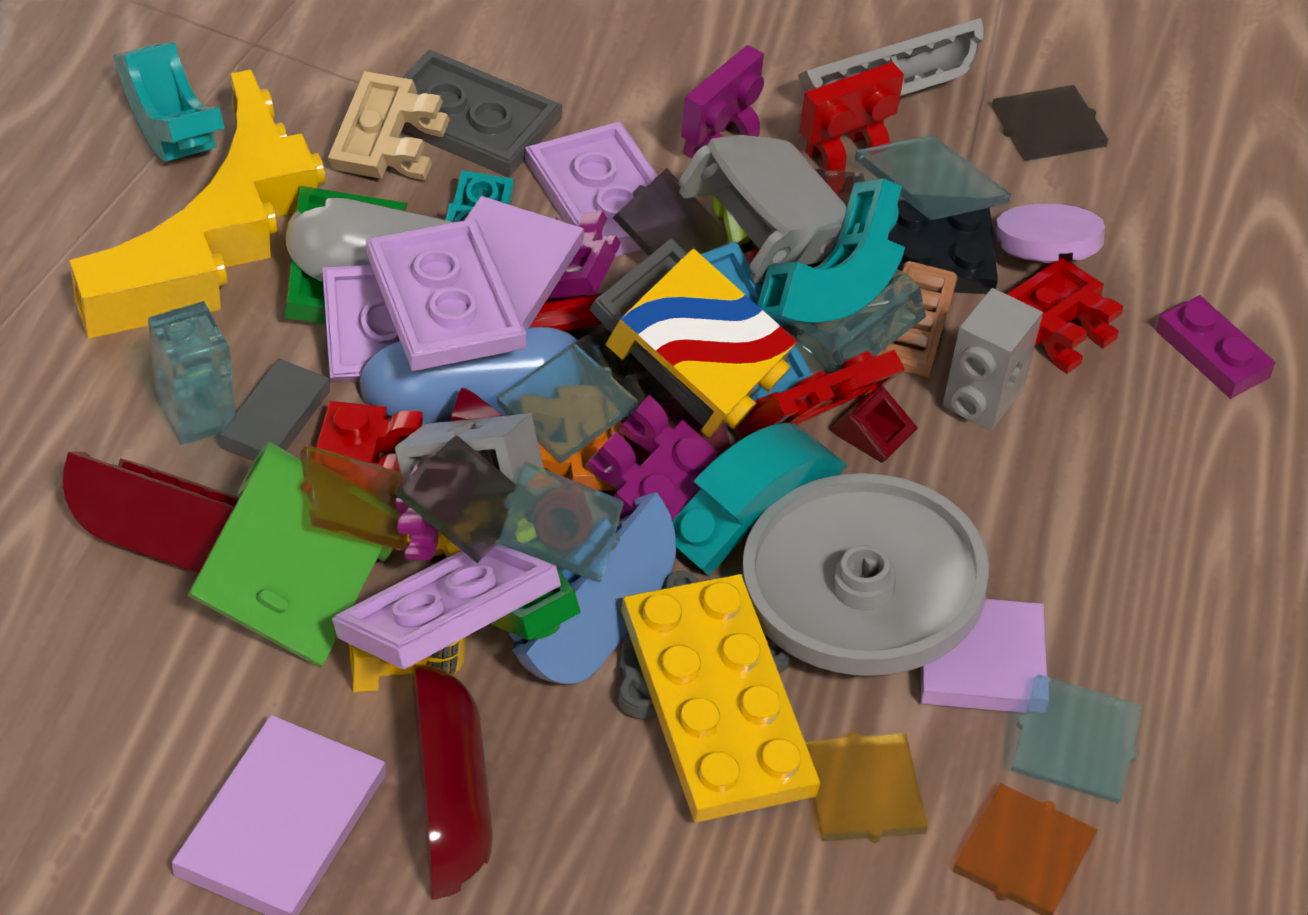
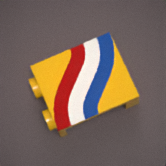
M693 248L619 320L605 345L622 360L638 344L646 349L714 411L701 429L710 438L724 423L734 429L756 405V402L750 396L760 386L769 393L791 368L784 359L798 341Z

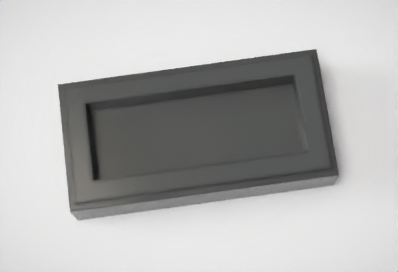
M278 358L220 434L221 448L255 461L268 441L287 450L330 392L329 378Z

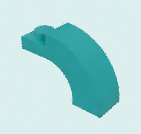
M161 42L113 55L134 117L148 144L160 159L170 161L217 148L213 132L225 128L220 108L205 106L197 99L186 78L175 42Z
M884 178L854 183L840 235L831 254L815 268L800 262L768 265L757 306L779 325H797L841 319L859 311L873 301L895 274L905 247L887 240L889 232L893 229L898 219L899 208L897 203L902 186Z
M780 423L760 429L727 449L694 480L701 489L672 521L675 530L676 548L710 576L749 533L768 507L804 484L840 475L848 465L797 424Z

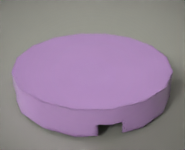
M1029 204L1009 209L997 218V242L999 240L1001 248L1010 255L1025 260L1053 263V261H1059V254L1072 252V260H1083L1096 254L1104 245L1105 225L1103 219L1091 211L1076 206Z

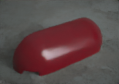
M68 452L63 470V490L67 505L77 522L90 534L107 542L196 573H200L240 498L120 458L118 466L90 457L87 452Z
M413 664L412 685L431 900L448 897L461 891V884L475 875L484 863H488L493 842L481 719L472 694L451 673L435 666Z

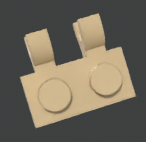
M364 71L328 156L333 170L382 179L387 166H392L407 177L425 181L432 161L430 157L421 156L425 147L423 139L399 138L405 122H408L424 133L443 137L450 119L448 114L439 112L443 103L441 96L424 93L418 95L412 79Z

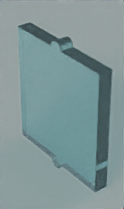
M575 343L497 396V404L507 414H532L538 443L560 463L567 460L638 408V400L612 377L611 368H602Z
M525 461L521 468L514 493H509L504 502L508 512L498 543L600 583L605 573L610 551L614 550L620 541V537L615 533L624 501Z
M1037 674L1026 714H1021L1017 720V727L1021 730L1011 771L1119 804L1129 764L1134 762L1139 754L1138 749L1134 747L1143 706Z

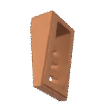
M911 261L904 264L877 356L895 349L905 368L903 372L927 378L930 377L953 301L957 282V275L954 272ZM895 340L925 348V351H920L896 345L893 343Z

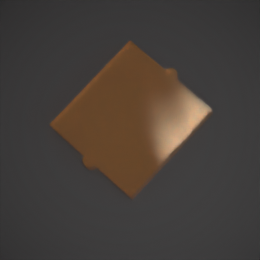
M305 445L300 452L304 476L300 489L307 495L311 526L406 551L410 544L411 535L398 534L397 530L400 517L395 501L403 488L400 472Z
M1001 783L954 864L953 872L995 892V897L999 901L1009 899L1040 915H1054L1089 850L1098 829L1056 810L1055 804L1052 801L1039 802Z

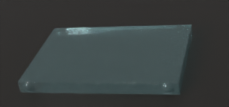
M934 135L856 150L855 160L878 179L884 178L902 186L900 196L930 220L1007 204L1010 201L1011 193Z

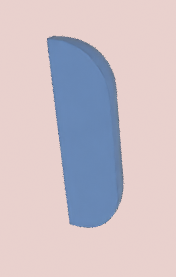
M547 327L528 328L526 331V349L417 371L411 370L402 344L397 342L380 350L367 362L360 377V393L366 405L387 407L388 415L391 416L400 411H422V426L430 423L450 422L461 387L475 393L504 416L520 414V398H537L546 402L556 401L558 389L584 388L587 376V360L585 351L576 338L561 330Z
M657 492L635 499L636 510L611 527L608 526L604 518L590 530L586 541L579 548L572 551L558 568L575 590L581 611L580 614L561 623L557 632L542 639L527 640L509 632L510 637L515 642L512 649L515 658L530 673L543 680L559 684H575L590 678L602 666L628 632L621 613L623 597L661 590L667 577L673 569L676 554V537L670 513Z

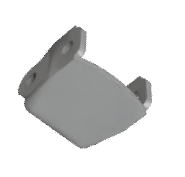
M747 135L712 138L708 145L703 146L695 153L679 180V185L681 186L679 192L684 198L713 194L760 249L749 266V269L752 271L750 277L755 283L764 281L768 265L800 262L809 265L825 260L831 254L838 241L847 210L844 202L798 149L789 141Z

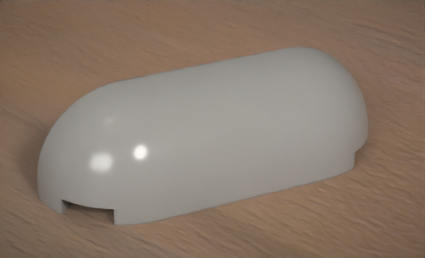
M982 19L971 20L809 69L798 74V77L804 89L810 91L893 62L904 73L900 96L945 83L964 75L970 70V65L977 53L978 43L982 42L984 38Z
M328 198L323 207L311 209L303 214L299 211L295 212L288 223L285 240L289 255L296 265L311 277L323 282L322 267L371 265L367 256L366 239L454 222L351 199Z

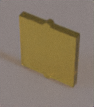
M853 732L849 735V738L805 741L821 783L817 796L813 797L822 842L868 838L870 842L878 843L881 837L927 833L928 823L906 734L861 737L859 733Z

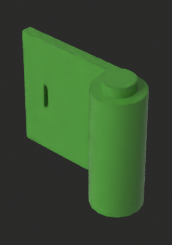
M268 441L243 480L238 492L240 498L187 596L321 668L337 639L332 618L354 605L377 558L385 561L399 539L400 534H398L397 527L394 526L397 513Z

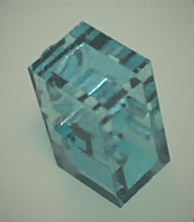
M202 301L148 317L156 399L180 446L221 434L235 416L230 347L206 303Z

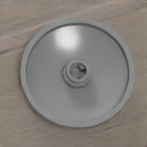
M868 473L843 474L804 484L792 490L765 510L753 526L746 541L743 555V580L763 632L775 644L792 656L813 666L837 673L864 676L888 675L909 671L929 664L956 648L970 634L981 617L985 606L989 581V560L984 541L970 518L958 506L938 492L924 485L894 476Z

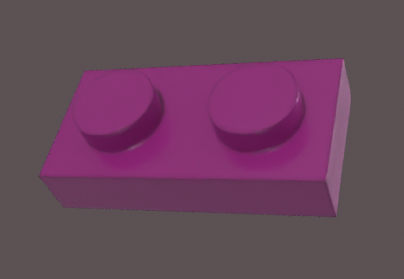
M1201 295L1163 313L1159 317L1155 331L1230 399L1271 377L1276 362Z

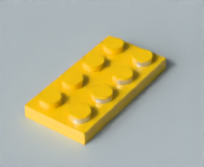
M738 574L623 597L621 613L694 823L816 797L821 783L742 575Z

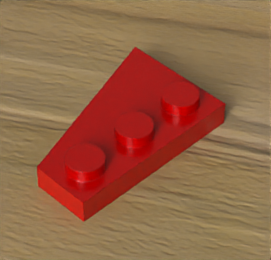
M895 349L876 357L873 356L871 350L865 351L841 364V370L828 375H826L825 371L818 372L800 381L794 388L781 393L773 392L756 400V405L749 412L750 416L736 426L734 431L740 441L748 435L771 425L780 423L799 425L859 398L880 385L884 386L903 372L905 368Z

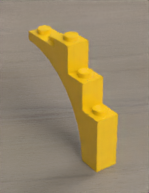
M251 69L231 73L233 114L237 129L228 156L210 184L183 210L151 231L113 248L69 260L74 299L88 339L221 310L219 286L228 284L226 267L271 258L270 235L277 234L276 217L296 212L299 186L318 188L319 185L325 184V172L319 153H310L302 133L287 136L283 123H274V108L271 95L267 88L260 90Z

